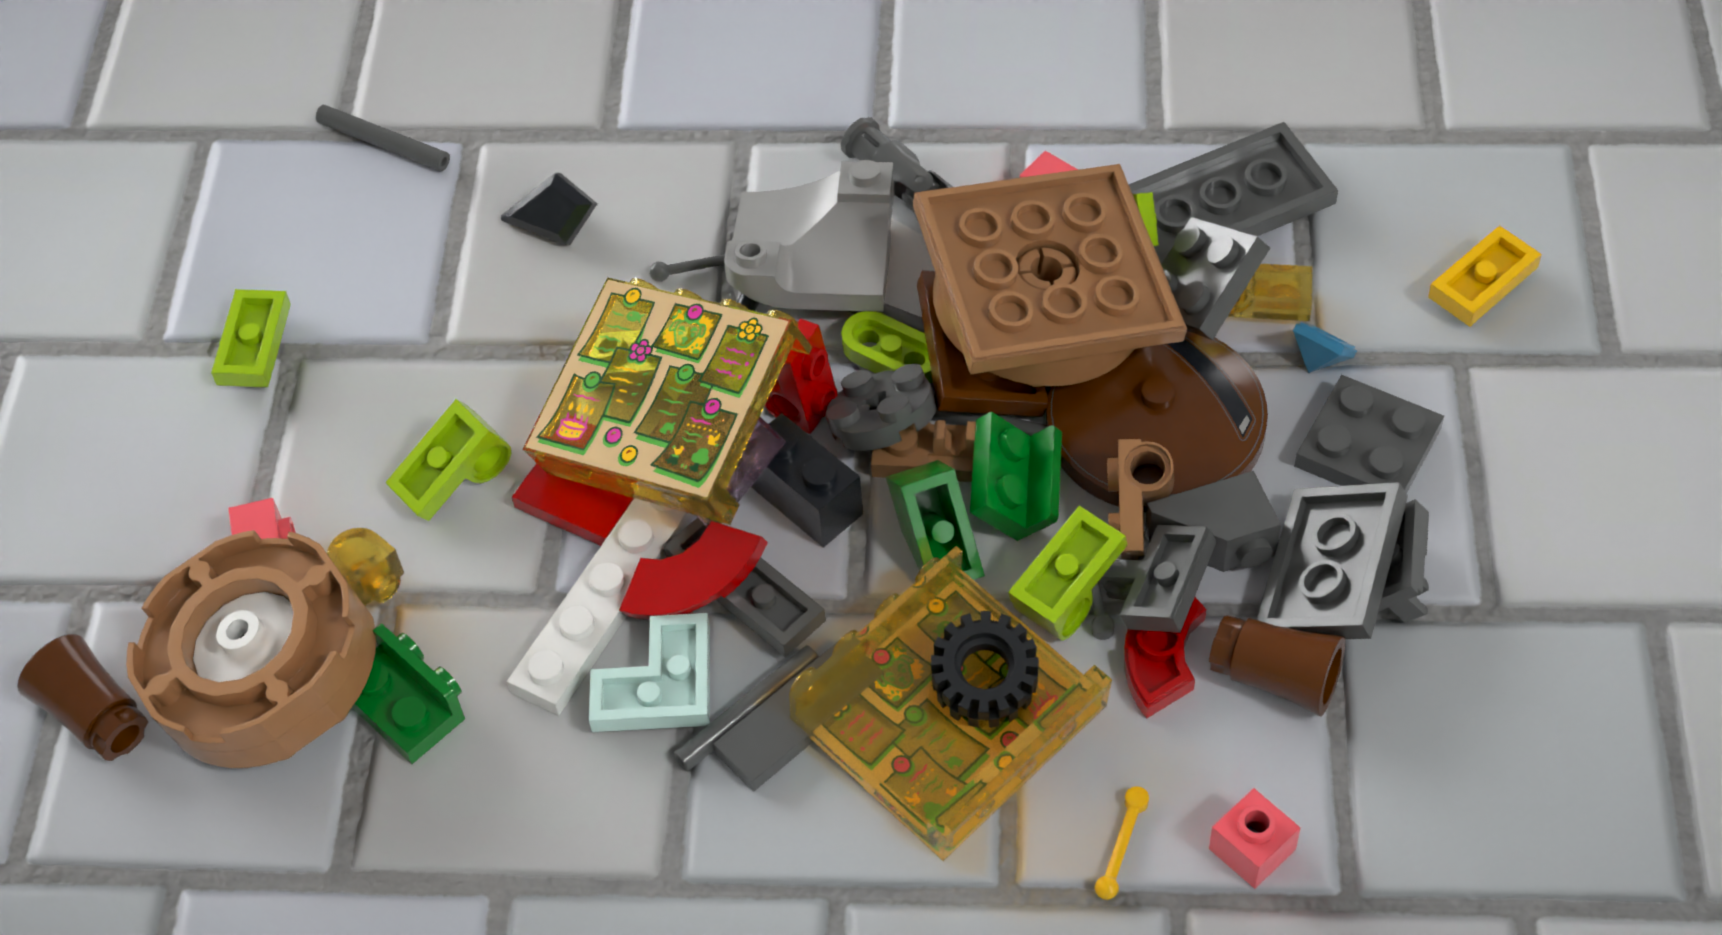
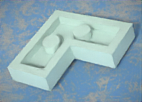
M707 613L650 616L649 666L590 669L589 723L592 732L697 727L710 724V624Z

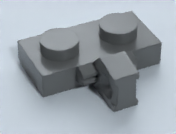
M1157 525L1145 555L1139 556L1138 560L1116 559L1100 581L1107 591L1106 595L1108 598L1125 600L1120 616L1127 629L1181 632L1217 543L1211 529L1203 526Z

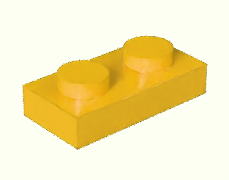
M1499 225L1431 283L1428 298L1470 327L1538 268L1542 254Z

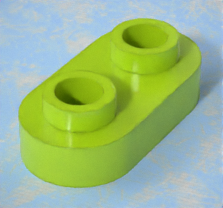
M876 311L859 312L845 321L841 331L842 346L845 356L850 361L874 373L888 370L895 371L908 364H920L926 379L930 384L933 382L925 333ZM867 342L876 343L872 347H867L863 344Z

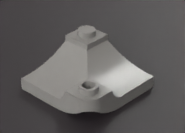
M860 160L857 162L841 161L840 171L812 183L780 190L741 192L733 239L727 242L724 258L727 283L754 301L779 308L883 312L891 249V219L894 202L893 162H874L871 160Z

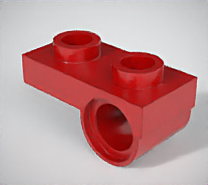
M800 318L772 356L777 376L762 395V401L765 408L775 418L783 413L802 430L811 434L820 420L825 417L827 406L832 399L838 396V391L835 386L820 326Z

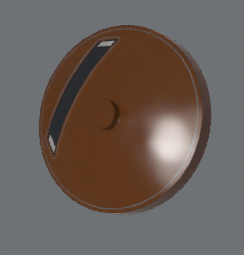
M1189 331L1186 332L1182 342L1134 349L1128 358L1108 373L1082 383L1050 386L1048 392L1049 404L1046 408V425L1048 427L1053 425L1062 431V469L1082 489L1096 498L1119 507V492H1108L1107 459L1118 458V439H1141V442H1155L1168 450L1174 465V487L1169 496L1251 472L1261 455L1265 442L1268 419L1267 402L1262 385L1253 369L1235 350L1215 337L1211 340ZM1143 464L1136 468L1132 476L1139 483L1153 484L1162 478L1164 472L1157 465ZM1144 506V512L1146 513L1147 506Z

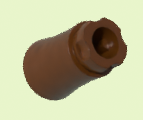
M1226 615L1221 620L1218 631L1213 639L1209 662L1211 663L1210 670L1230 675L1232 681L1261 689L1291 701L1322 717L1330 704L1338 682L1346 640L1344 636L1309 633L1272 625L1252 618H1248L1245 621Z
M68 634L50 641L40 648L22 669L17 683L20 695L49 713L66 727L86 748L94 749L104 760L113 761L121 755L130 753L144 738V730L149 721L137 709L136 702L100 664L86 641L80 635Z

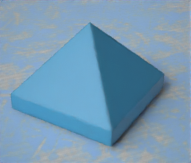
M1301 322L1300 324L1297 323L1293 329L1308 373L1352 359L1357 352L1355 346L1314 325Z

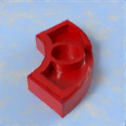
M711 521L701 538L683 553L661 560L640 558L619 611L626 616L642 620H650V616L692 614V611L706 606L720 596L725 598L733 592L754 569L768 542L762 536Z
M1194 597L1180 633L1127 629L1124 645L1126 680L1133 699L1146 719L1194 690L1195 678L1185 662L1184 647L1190 633L1206 618V608L1196 597Z

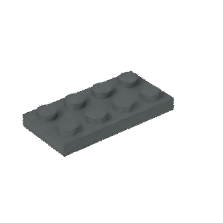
M1285 122L1129 184L1132 194L1153 192L1159 244L1154 246V249L1161 264L1173 247L1177 235L1185 228L1191 217L1254 236H1260L1336 204L1338 196L1336 186Z

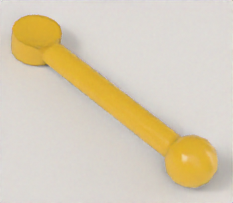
M1139 786L1131 787L1125 793L1124 804L1127 811L1105 875L1100 877L1095 883V892L1103 900H1110L1119 892L1116 878L1138 814L1145 811L1148 807L1149 794L1144 788Z

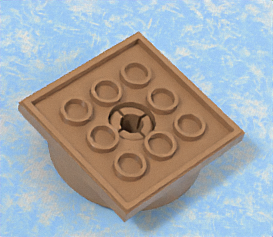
M1120 164L914 193L913 208L935 269L933 304L936 316L947 337L964 355L970 375L991 372L1000 377L1033 387L1072 385L1086 382L1108 373L1128 358L1134 349L1184 341L1187 327Z

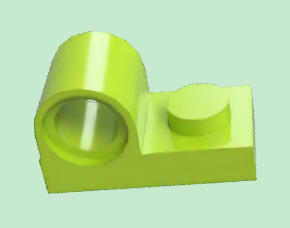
M455 399L385 483L417 516L430 521L465 478L474 483L481 484L490 481L501 473L510 460L512 454L511 446L473 409Z
M1079 505L1009 590L1008 594L1013 607L1061 641L1068 639L1078 630L1090 611L1093 603L1091 590L1127 547L1126 536Z

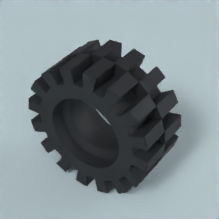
M980 611L981 620L973 621L970 613L960 616L961 625L956 627L951 621L944 628V638L937 637L933 645L934 655H931V677L933 691H937V701L942 708L946 706L950 708L951 717L957 721L960 720L962 715L968 717V726L979 728V720H988L989 728L999 726V718L1006 716L1009 722L1018 718V709L1022 707L1026 710L1031 704L1032 693H1036L1038 684L1039 657H1036L1037 647L1033 638L1027 640V629L1020 623L1013 628L1011 626V617L1001 613L999 621L991 620V611ZM981 650H988L999 654L1008 666L1006 678L996 687L989 689L972 686L965 680L961 671L962 665L969 655Z

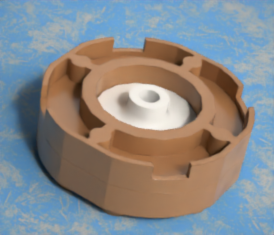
M253 530L217 540L168 573L153 589L141 608L148 616V619L142 629L138 644L128 642L126 661L128 679L151 717L183 751L204 763L226 768H251L289 759L334 725L343 721L367 683L376 649L373 616L323 547L306 536L288 532V539H261L256 531Z

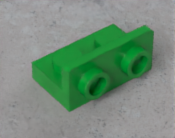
M993 412L976 419L970 513L1016 541L1056 523L1059 518L1062 431L1051 425L1029 436Z
M380 623L373 629L378 647L375 649L372 669L366 685L352 708L404 758L413 764L465 720L458 700L462 690L456 680L444 668L439 666L433 671L423 661L424 655L407 634L402 632L396 637L388 628Z

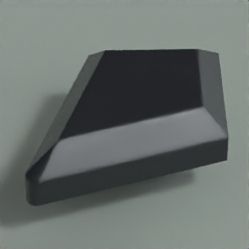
M554 173L502 214L501 220L564 245H571L598 203L563 174Z

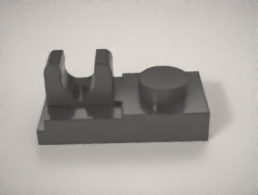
M1416 499L1406 503L1378 610L1379 612L1390 608L1404 622L1427 615L1428 608L1419 601L1417 596L1429 591V584L1424 578L1429 512Z

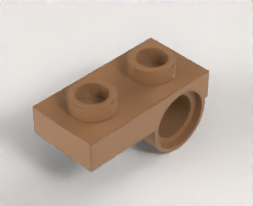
M1118 439V458L1107 459L1108 492H1119V513H1108V524L1126 536L1127 547L1121 553V559L1138 560L1139 556L1145 555L1144 506H1147L1149 502L1169 497L1174 487V465L1168 450L1158 443L1141 442V439ZM1143 464L1157 465L1164 472L1162 478L1153 484L1139 483L1132 475L1136 468Z

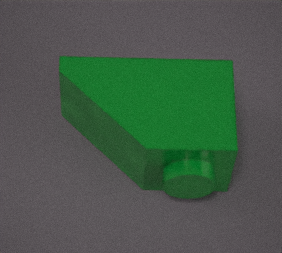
M936 460L887 476L886 481L901 531L928 591L931 594L938 592L953 577L961 584L984 577L985 574L955 469Z

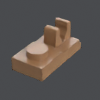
M937 420L935 424L929 422L918 432L913 423L908 428L899 431L902 441L872 451V477L886 478L887 476L939 460L955 469L958 482H972L976 422L967 421V426L946 425L945 420Z

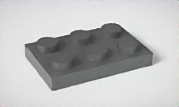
M1401 483L1294 489L1256 620L1309 633L1344 636L1345 639H1371L1408 498Z

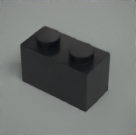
M783 413L741 446L747 485L823 548L863 515L860 476Z

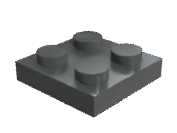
M1191 217L1185 228L1179 232L1173 247L1161 266L1187 331L1211 340L1214 339L1270 250V247L1258 236Z
M1341 375L1296 453L1294 467L1340 486L1400 482L1407 494L1442 428L1444 415Z

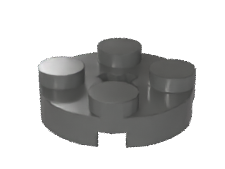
M908 364L895 371L888 370L875 374L868 370H859L848 374L842 379L841 386L843 390L828 404L825 418L835 441L837 437L841 438L845 448L856 451L876 450L902 441L899 431L908 428L913 423L917 432L925 427L933 418L937 403L931 385L920 365Z

